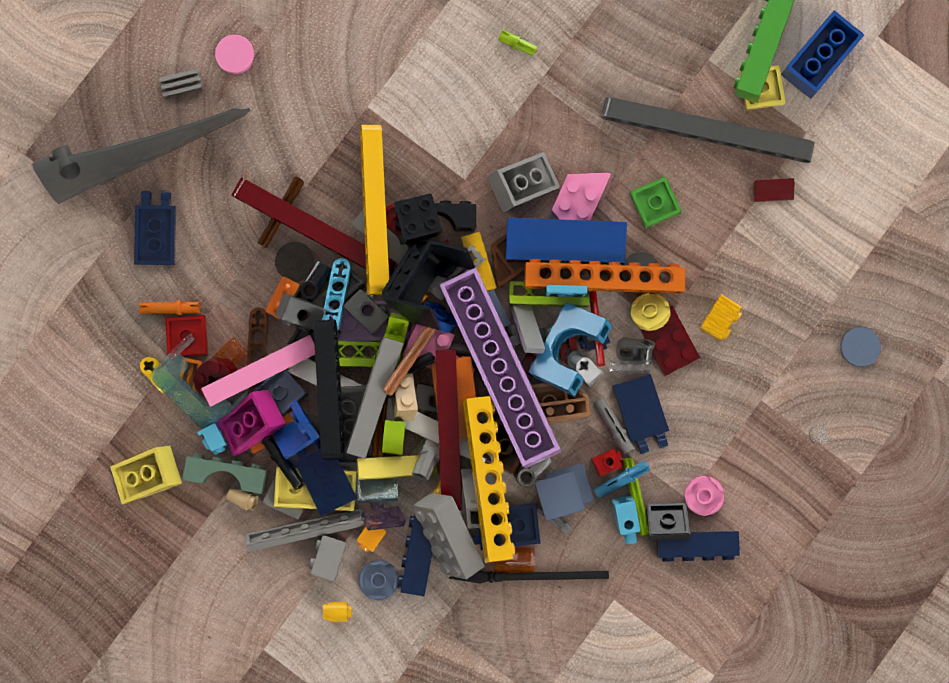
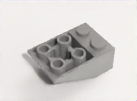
M460 469L462 518L468 530L480 529L472 469ZM486 474V482L488 484H493V476L490 474ZM490 494L488 496L489 503L495 505L497 502L495 495ZM493 514L491 522L494 525H498L499 517Z

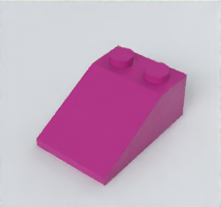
M269 389L251 392L217 421L233 456L241 454L261 442L267 436L273 435L286 424Z

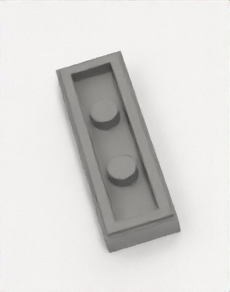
M513 304L511 312L524 353H544L545 346L532 306Z

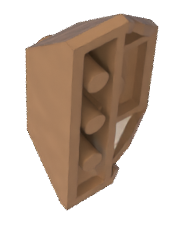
M546 383L531 385L549 425L572 422L591 416L589 396L580 389L573 396Z

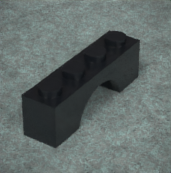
M448 200L435 203L438 216L447 219L454 231H475L476 204H471L470 201H460L459 204H452V201ZM396 215L395 230H401Z

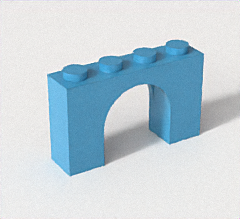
M566 302L564 308L560 310L555 324L549 330V335L544 342V353H539L536 359L533 360L529 373L535 379L575 396L584 378L578 372L560 365L558 355L562 344L567 339L577 335H583L604 343L613 326L605 318Z

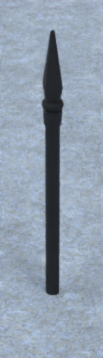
M478 571L467 580L450 576L449 579L479 584L484 582L493 583V581L609 579V571L518 573Z

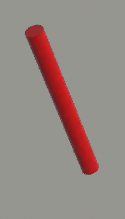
M590 291L591 313L599 316L597 292ZM594 340L597 366L601 367L605 365L603 343Z

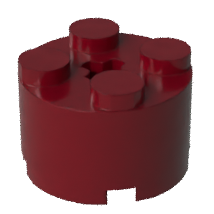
M213 357L197 368L193 376L196 391L205 398L201 388L215 382L214 377L216 376L218 379H221L237 371L236 366L226 358Z

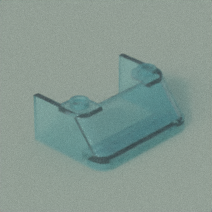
M190 333L153 369L151 377L152 381L197 426L206 428L227 416L249 392L245 389L237 393L231 400L225 399L210 407L180 377L187 369V361L180 353L195 340L194 336Z

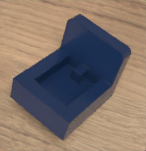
M580 335L581 338H578L581 349H586V352L595 350L594 340L589 342L586 336ZM608 336L603 343V350L607 349L606 345L610 343Z

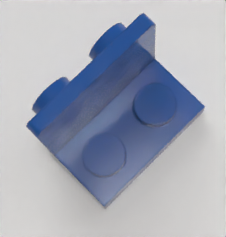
M297 400L289 404L293 410L290 414L294 420L272 435L285 459L295 455L320 437Z

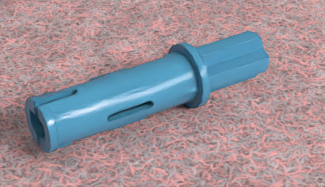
M642 461L630 469L626 468V471L595 487V494L601 499L627 483L635 482L636 478L650 471L648 463Z

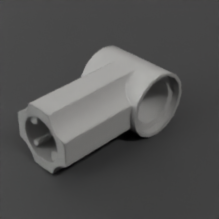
M425 438L419 449V457L412 475L419 480L428 481L435 464L439 461V444Z
M547 458L526 469L523 467L516 476L517 483L522 487H529L549 466L552 460ZM522 473L530 474L531 481L529 483L522 482L520 478Z

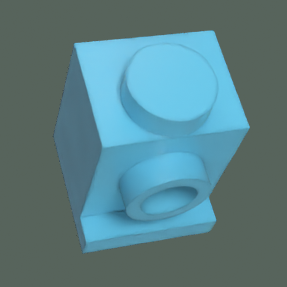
M217 423L197 432L199 436H204L202 442L207 450L210 449L214 455L225 451L224 447L228 444Z

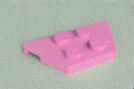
M568 174L552 208L553 214L560 220L590 221L611 174Z

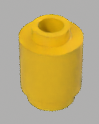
M348 601L323 604V620H328V622H348V618H352V605H348Z

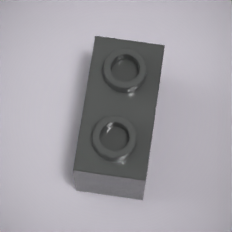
M359 289L343 307L374 335L389 320L387 315L389 311L382 304L377 306L373 302L374 297L368 295L367 290L363 292ZM371 306L374 311L372 315L365 316L362 312L363 308Z
M283 293L275 315L281 319V323L292 326L294 323L299 325V329L309 332L310 329L314 330L315 320H322L325 308ZM302 310V315L297 318V313Z

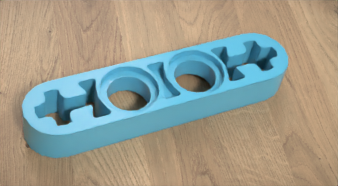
M339 258L333 263L324 305L325 312L322 320H329L331 318L330 314L333 315V319L337 322L338 330L341 324L343 306L351 274L350 263L344 258ZM341 264H344L347 269H343L342 277H339L340 272L337 267H341ZM336 282H341L344 285L341 291L333 290V285ZM332 301H338L340 303V306L337 310H331L329 308V304Z

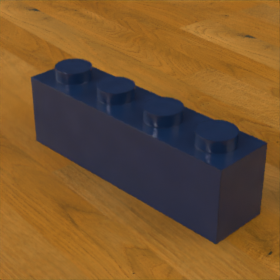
M414 515L410 516L408 527L412 528L411 536L407 535L405 547L408 548L407 556L403 555L401 567L405 568L404 576H399L398 587L401 588V593L424 597L433 552L430 541L423 533L424 529L421 522Z
M739 531L690 532V539L656 540L657 557L662 558V562H672L676 557H682V561H694V557H702L703 561L714 560V556H722V560H735L734 556H740Z

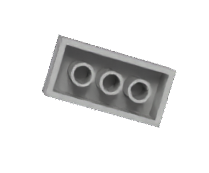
M430 493L413 505L416 511L415 516L421 522L424 529L423 533L430 541L431 550L438 558L439 567L445 575L467 580L485 567L452 496Z

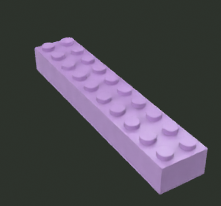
M474 268L440 284L522 466L526 469L562 452L477 269Z

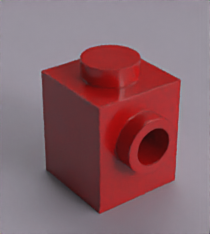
M615 449L591 458L599 477L621 468V463L624 462L620 452H616Z

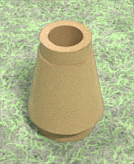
M230 489L227 494V500L246 511H253L257 505L258 496L253 492Z

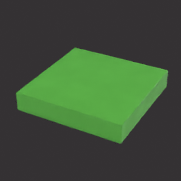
M666 176L629 193L645 229L682 213Z

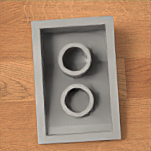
M544 152L501 168L487 177L503 213L560 188Z

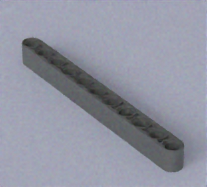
M612 97L605 98L601 118L608 121L803 163L811 162L815 145L814 141Z

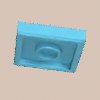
M547 285L545 289V296L585 297L587 294V286Z

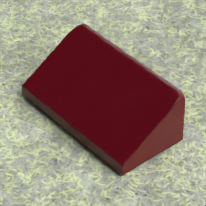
M794 178L755 180L753 182L754 202L794 200Z

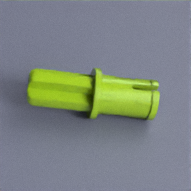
M504 29L499 35L498 41L513 47V50L518 49L530 56H533L537 50V46L521 39L522 36L518 37Z

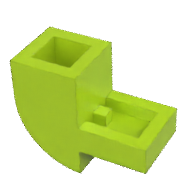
M391 312L384 337L404 344L409 320L400 314Z
M385 420L382 453L403 455L406 422Z

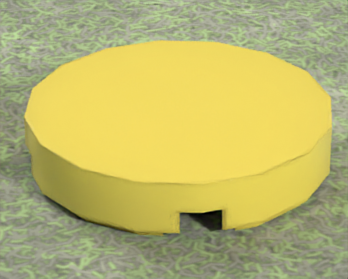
M645 293L637 297L632 303L630 312L632 321L642 330H657L663 327L669 320V303L660 294Z

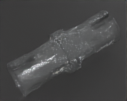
M609 361V373H624L627 375L636 373L650 374V364Z

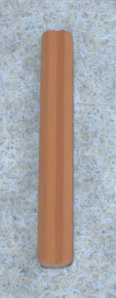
M424 327L384 386L383 392L385 394L393 395L434 334L432 328Z

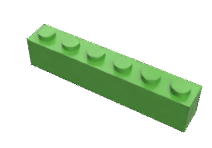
M765 0L768 4L766 8L762 7L759 15V19H762L760 25L756 24L752 35L755 36L754 42H749L746 51L749 54L748 59H743L740 71H743L741 77L737 76L733 87L736 88L735 96L758 103L795 0Z

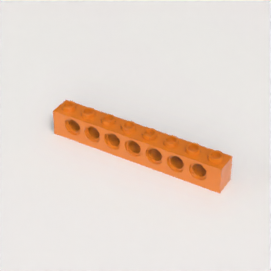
M530 259L524 265V289H546L547 285L587 286V291L682 294L685 292V268L680 267L679 264H668V267H660L658 263H649L648 266H640V263H628V266H624L620 262H609V265H601L599 261L581 264V261L572 260L569 261V264L561 263V260H549V263H541L540 259ZM543 269L548 270L550 278L543 279L540 276V271ZM560 271H568L570 278L567 280L562 279ZM587 271L590 276L589 280L581 279L580 272ZM600 272H607L609 280L603 281L600 278ZM621 272L628 274L629 280L627 282L620 279L619 275ZM640 273H646L648 275V282H642L640 280ZM661 273L668 276L667 283L660 281L659 275Z

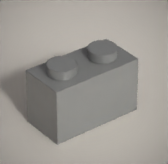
M323 535L322 539L318 538L315 547L318 550L316 558L312 557L309 569H312L311 574L335 581L347 542L327 535Z

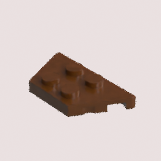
M506 234L491 244L497 286L500 288L523 272L525 263L529 261L506 260Z

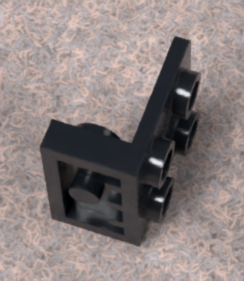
M431 193L394 202L393 205L402 233L399 237L400 245L412 243L418 238L429 239L440 235L442 227Z

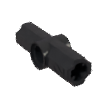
M317 261L308 278L301 285L296 297L313 303L319 296L320 290L330 276L332 269ZM314 286V294L307 296L305 294L306 287ZM302 310L297 313V318L302 315Z

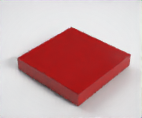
M205 315L165 318L168 358L208 355Z

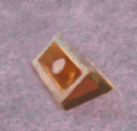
M515 548L513 559L494 562V572H535L534 548Z

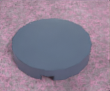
M857 327L849 330L841 340L840 351L843 358L851 365L864 367L872 364L878 358L881 352V343L879 337L872 330L866 327Z
M371 561L360 572V589L370 599L378 601L387 599L393 595L398 587V573L394 566L387 561Z

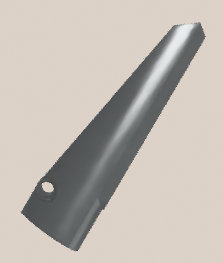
M234 108L154 135L73 155L68 145H63L51 152L52 157L42 158L32 163V166L50 196L57 204H60L97 185H104L222 128L244 117L251 110L250 108Z

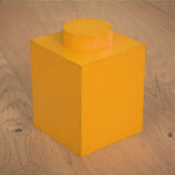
M370 520L357 538L358 546L367 553L369 550L373 552L388 531Z

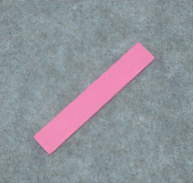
M308 335L201 388L209 406L211 407L315 355L314 342L311 336Z

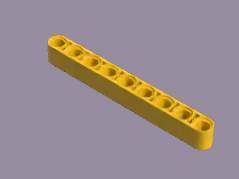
M361 125L360 150L368 295H382V291L389 281L381 125Z

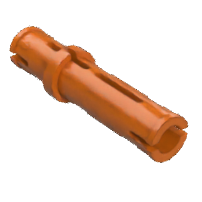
M200 301L140 302L139 314H177L178 316L189 313L200 314L199 308L201 306Z

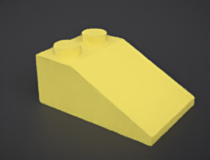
M171 446L155 447L110 466L122 504L182 484Z

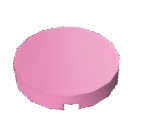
M241 35L224 37L215 49L216 61L221 69L227 73L240 74L246 72L253 64L255 56L253 46L247 38Z
M696 477L685 488V503L689 510L697 515H712L723 505L724 490L720 483L712 477Z

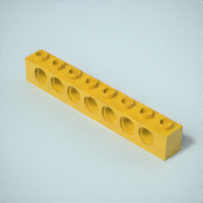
M490 396L469 398L463 401L484 560L485 563L511 560L513 555H515L514 543L510 541L512 526L507 519L509 505L508 502H505L504 498L506 484L502 482L501 476L504 469L498 455L501 452L500 442L496 441L498 426L497 422L493 419L495 405L491 401ZM478 414L485 416L486 421L484 424L478 422ZM480 434L487 435V444L480 441ZM483 454H488L491 457L490 464L484 463L482 459ZM486 474H490L493 476V484H488L486 482ZM490 494L495 495L497 499L495 505L490 504L488 501ZM493 514L499 517L498 525H494L491 522ZM495 535H499L502 538L500 546L494 543Z

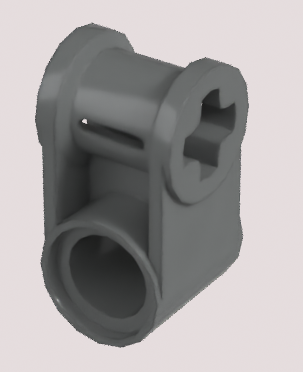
M623 337L617 342V357L624 362H635L644 365L652 364V352L656 343L648 339ZM624 347H627V348H629L630 350L625 352V351H622L621 349L624 348Z

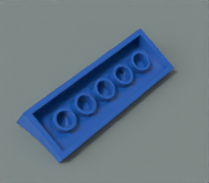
M508 218L506 221V260L529 261L530 259H540L543 262H549V260H561V262L576 260L581 261V263L599 261L603 264H609V262L625 264L627 222Z

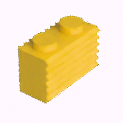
M721 294L699 330L718 342L722 338L726 340L732 331L729 328L732 322L736 323L742 315L740 312L742 306Z

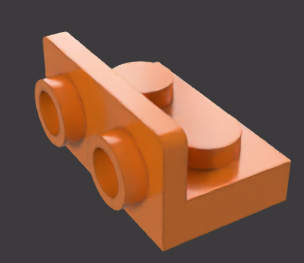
M283 276L266 308V312L280 319L275 314L283 293L295 296L301 284Z

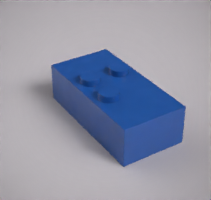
M833 10L783 70L781 76L811 99L865 34Z

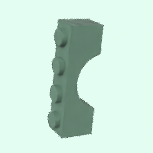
M193 453L192 457H186L182 480L205 484L214 473L227 471L238 479L242 491L264 494L268 470H263V465L252 464L251 467L243 466L244 462L232 460V464L224 463V458L218 457L206 460L204 459L205 455Z

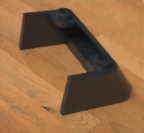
M418 238L411 243L383 289L382 296L389 306L411 323L440 330L441 326L433 309L420 305V302L436 276L448 277L453 274L457 267L468 270L476 267L467 248L431 239Z

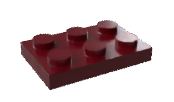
M673 305L670 306L669 320L663 327L652 331L639 328L644 339L652 340L656 343L652 354L664 376L700 358Z

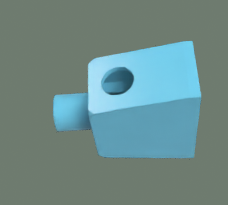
M631 495L611 498L619 534L624 535L625 544L636 543V532L640 531L634 499Z

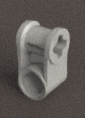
M572 351L567 357V364L584 378L583 383L589 388L604 374L597 365L579 351Z

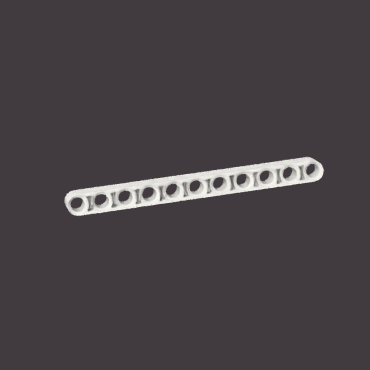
M305 359L289 368V373L317 386L315 362ZM340 375L341 386H363ZM388 398L386 419L394 421L392 402ZM419 412L416 413L414 420L399 421L406 422L405 429L439 444L438 421ZM468 438L459 439L460 455L470 459Z

